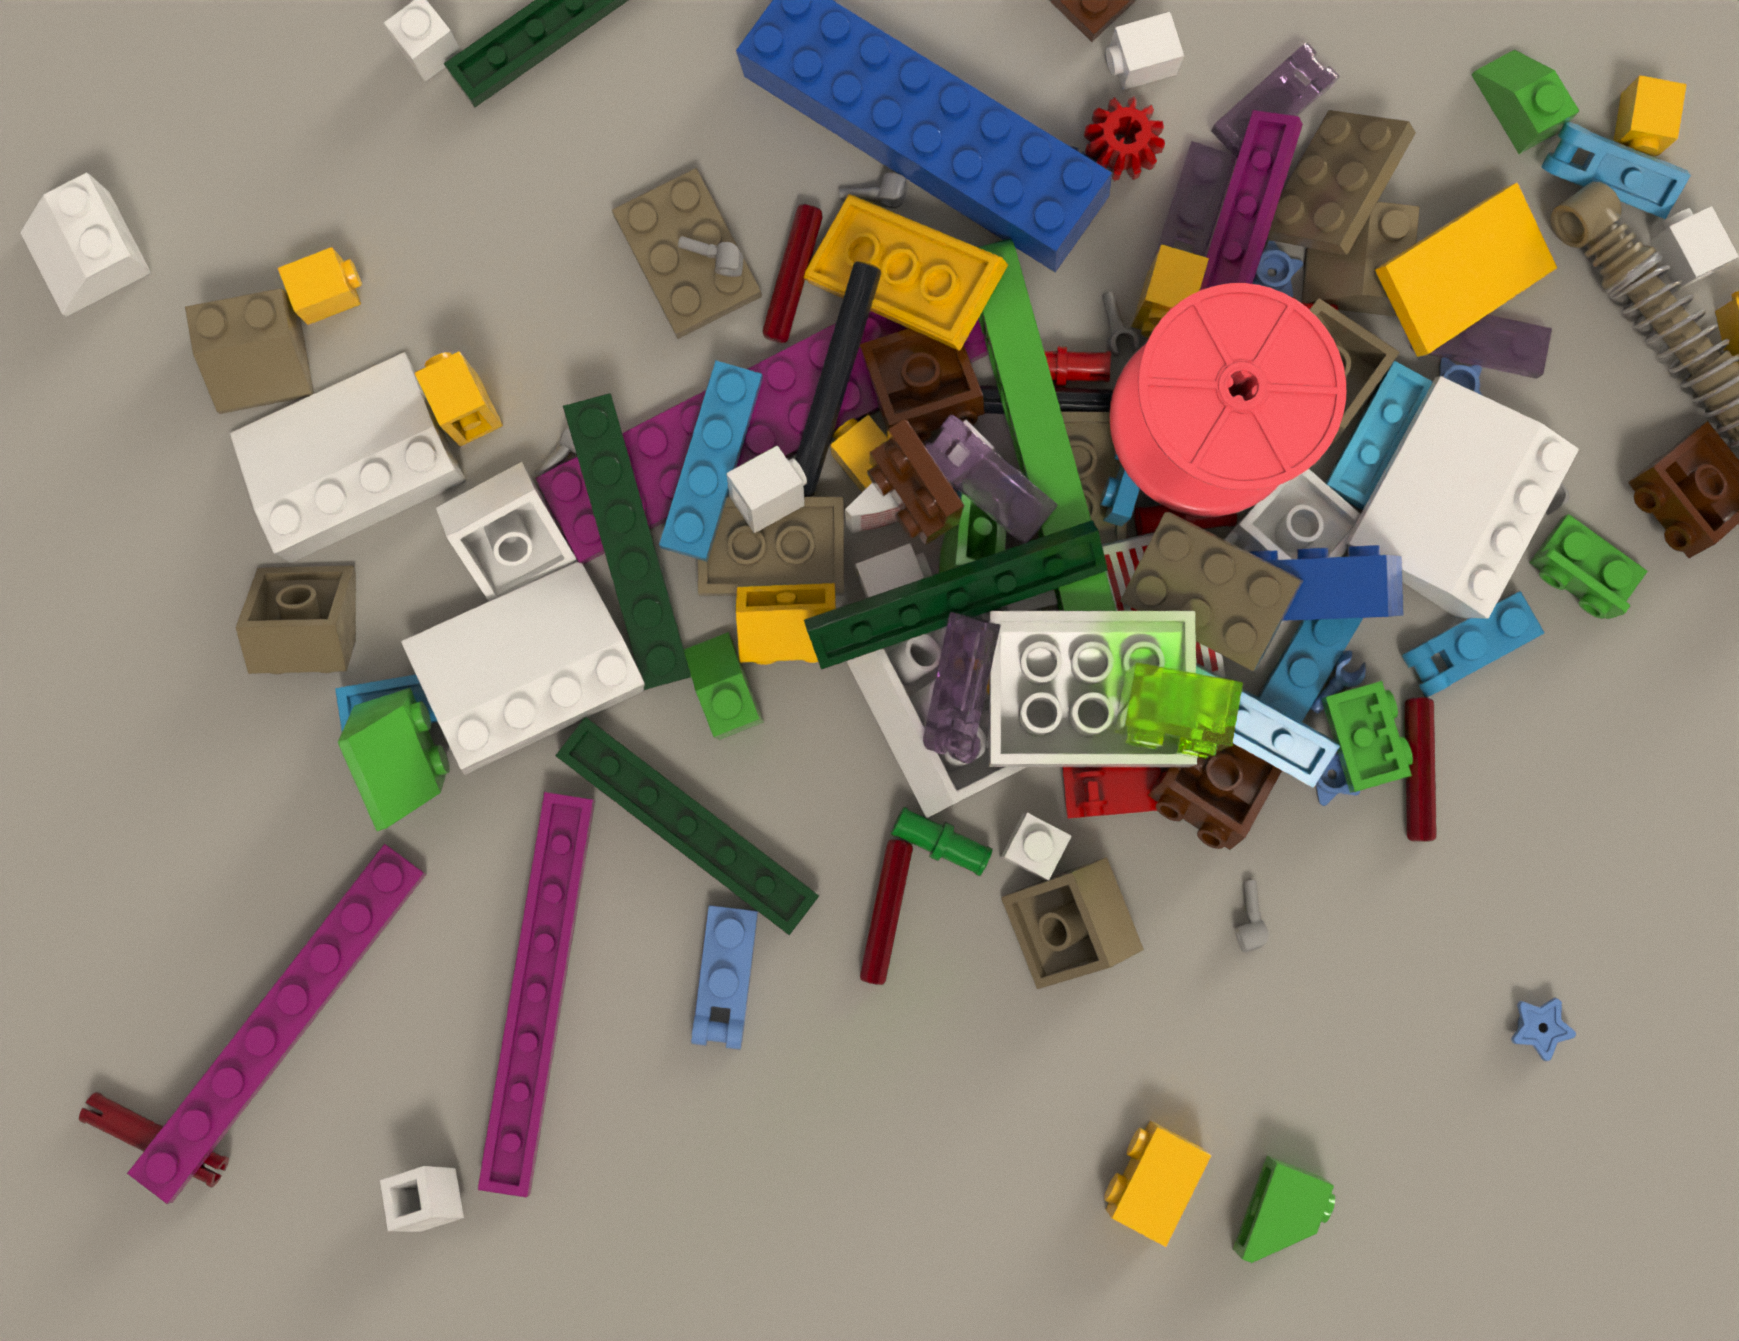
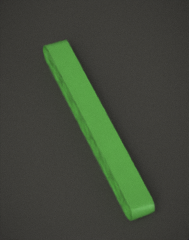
M1010 238L978 246L980 249L1002 257L1008 264L978 319L1038 538L1090 521L1091 517L1015 245ZM1106 571L1054 589L1058 602V611H1116Z

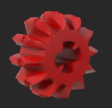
M1135 96L1129 98L1126 107H1122L1120 102L1114 97L1109 101L1107 110L1099 107L1095 109L1091 118L1093 124L1087 125L1084 131L1085 139L1090 141L1086 145L1085 153L1090 158H1098L1096 163L1105 169L1107 167L1112 168V179L1114 182L1120 179L1123 170H1126L1133 180L1139 178L1141 167L1152 170L1157 163L1155 154L1162 153L1165 146L1164 139L1159 137L1164 129L1163 121L1150 120L1154 112L1152 105L1144 107L1141 111L1136 109L1137 100ZM1118 134L1125 135V138H1122L1120 141H1118L1116 139V136ZM1128 137L1133 140L1131 144L1123 143Z

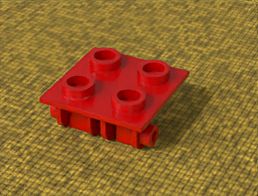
M1062 767L1067 819L1157 811V801L1149 797L1148 794L1161 774L1160 767Z

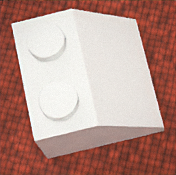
M87 172L43 194L20 232L62 315L65 317L151 274L110 192Z
M523 462L516 464L436 508L447 539L488 601H492L578 561Z

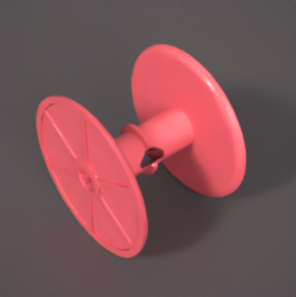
M1229 283L1203 289L1183 299L1167 312L1152 331L1147 343L1130 358L1119 375L1113 390L1109 414L1110 432L1115 452L1122 467L1132 481L1146 495L1169 509L1201 517H1218L1243 511L1264 500L1280 484L1292 480L1305 472L1326 452L1338 432L1345 409L1346 377L1343 362L1332 336L1318 317L1306 306L1287 294L1269 287L1248 283Z

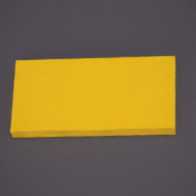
M1516 182L1504 187L1375 269V272L1416 356L1420 357L1431 353L1557 269V266L1525 197Z
M848 194L805 271L804 279L818 288L844 298L853 264L856 261L873 264L881 270V277L870 311L960 351L1008 264L1000 256Z

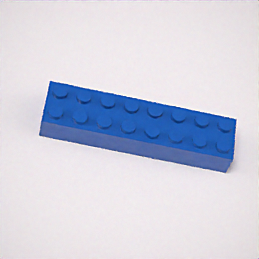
M772 0L736 49L745 78L899 175L904 176L910 182L1002 240L1011 238L1015 248L1055 273L1110 196L1112 172L833 0Z

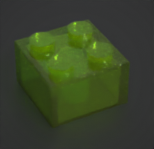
M1136 662L1125 672L1114 733L1127 735L1125 744L1156 749L1157 746H1163V742L1178 745L1177 754L1201 759H1208V756H1216L1217 751L1231 747L1233 744L1243 682Z

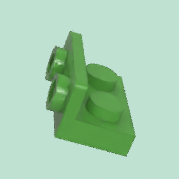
M1569 514L1559 520L1529 562L1540 570V578L1548 585L1559 590L1566 589L1580 599L1578 604L1584 611L1596 618H1606L1607 620L1624 615L1627 612L1630 604L1626 601L1648 572Z
M1382 681L1321 698L1333 740L1340 746L1337 752L1350 793L1412 776L1409 765L1413 763L1412 752L1407 740L1403 736L1399 737L1394 718L1398 716L1397 704L1392 692L1385 690Z

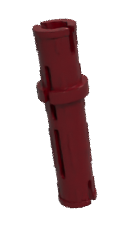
M99 1092L93 1093L85 1103L102 1111L103 1115L82 1108L79 1114L80 1122L87 1123L143 1152L163 1128L162 1125L104 1097ZM212 1151L193 1177L206 1183L211 1188L214 1187L222 1175L206 1168L205 1164L217 1170L225 1171L229 1158Z

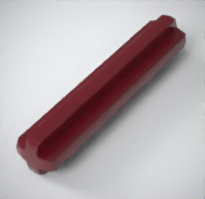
M800 204L796 210L762 330L764 338L772 342L786 343L789 339L805 282V271L811 261L823 219L821 209L815 206Z
M1414 697L1405 701V739L1410 746L1413 763L1409 765L1412 776L1406 777L1407 838L1413 842H1431L1437 837L1434 701L1426 697Z
M890 839L887 842L860 972V979L866 983L884 985L886 982L913 851L912 844L906 841Z

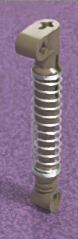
M1593 181L1585 185L1553 209L1550 218L1553 231L1564 244L1570 247L1581 249L1587 246L1589 250L1584 253L1586 257L1589 258L1594 255L1596 258L1592 262L1594 267L1596 268L1601 264L1604 268L1599 272L1603 277L1601 286L1606 290V293H1609V297L1616 299L1622 295H1627L1631 299L1622 309V313L1627 314L1637 308L1642 315L1634 323L1633 328H1641L1649 323L1654 330L1646 337L1645 342L1652 343L1661 338L1666 344L1659 350L1657 357L1663 358L1672 353L1675 354L1677 359L1671 364L1669 372L1675 373L1684 368L1687 369L1689 373L1682 380L1680 386L1685 388L1690 386L1694 390L1695 394L1692 401H1702L1707 407L1704 416H1714L1719 422L1716 431H1726L1729 434L1728 446L1739 447V354L1732 356L1728 350L1720 353L1729 344V340L1725 339L1714 346L1708 338L1717 329L1718 325H1711L1703 331L1700 329L1696 322L1705 315L1706 310H1700L1690 316L1684 308L1693 300L1694 295H1688L1678 301L1672 293L1681 286L1682 280H1676L1666 286L1661 278L1669 271L1670 265L1657 269L1658 262L1662 260L1659 252H1656L1653 246H1644L1641 241L1634 244L1632 242L1636 237L1634 232L1627 235L1624 231L1629 226L1626 223L1622 225L1617 223L1621 219L1622 207L1616 193L1602 182Z

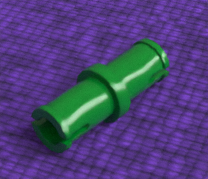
M906 807L902 808L891 831V835L898 836L930 852V858L936 861L943 858L974 872L977 876H981L993 851V848L986 847L955 832L954 825L948 822L940 825L910 811Z

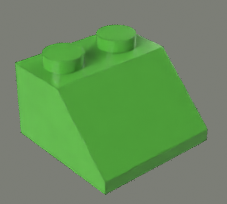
M411 688L354 705L338 740V745L376 831L388 828L439 795L442 791L446 774L450 771L448 758L441 745H434L428 731L432 727L429 712L422 701L416 702Z

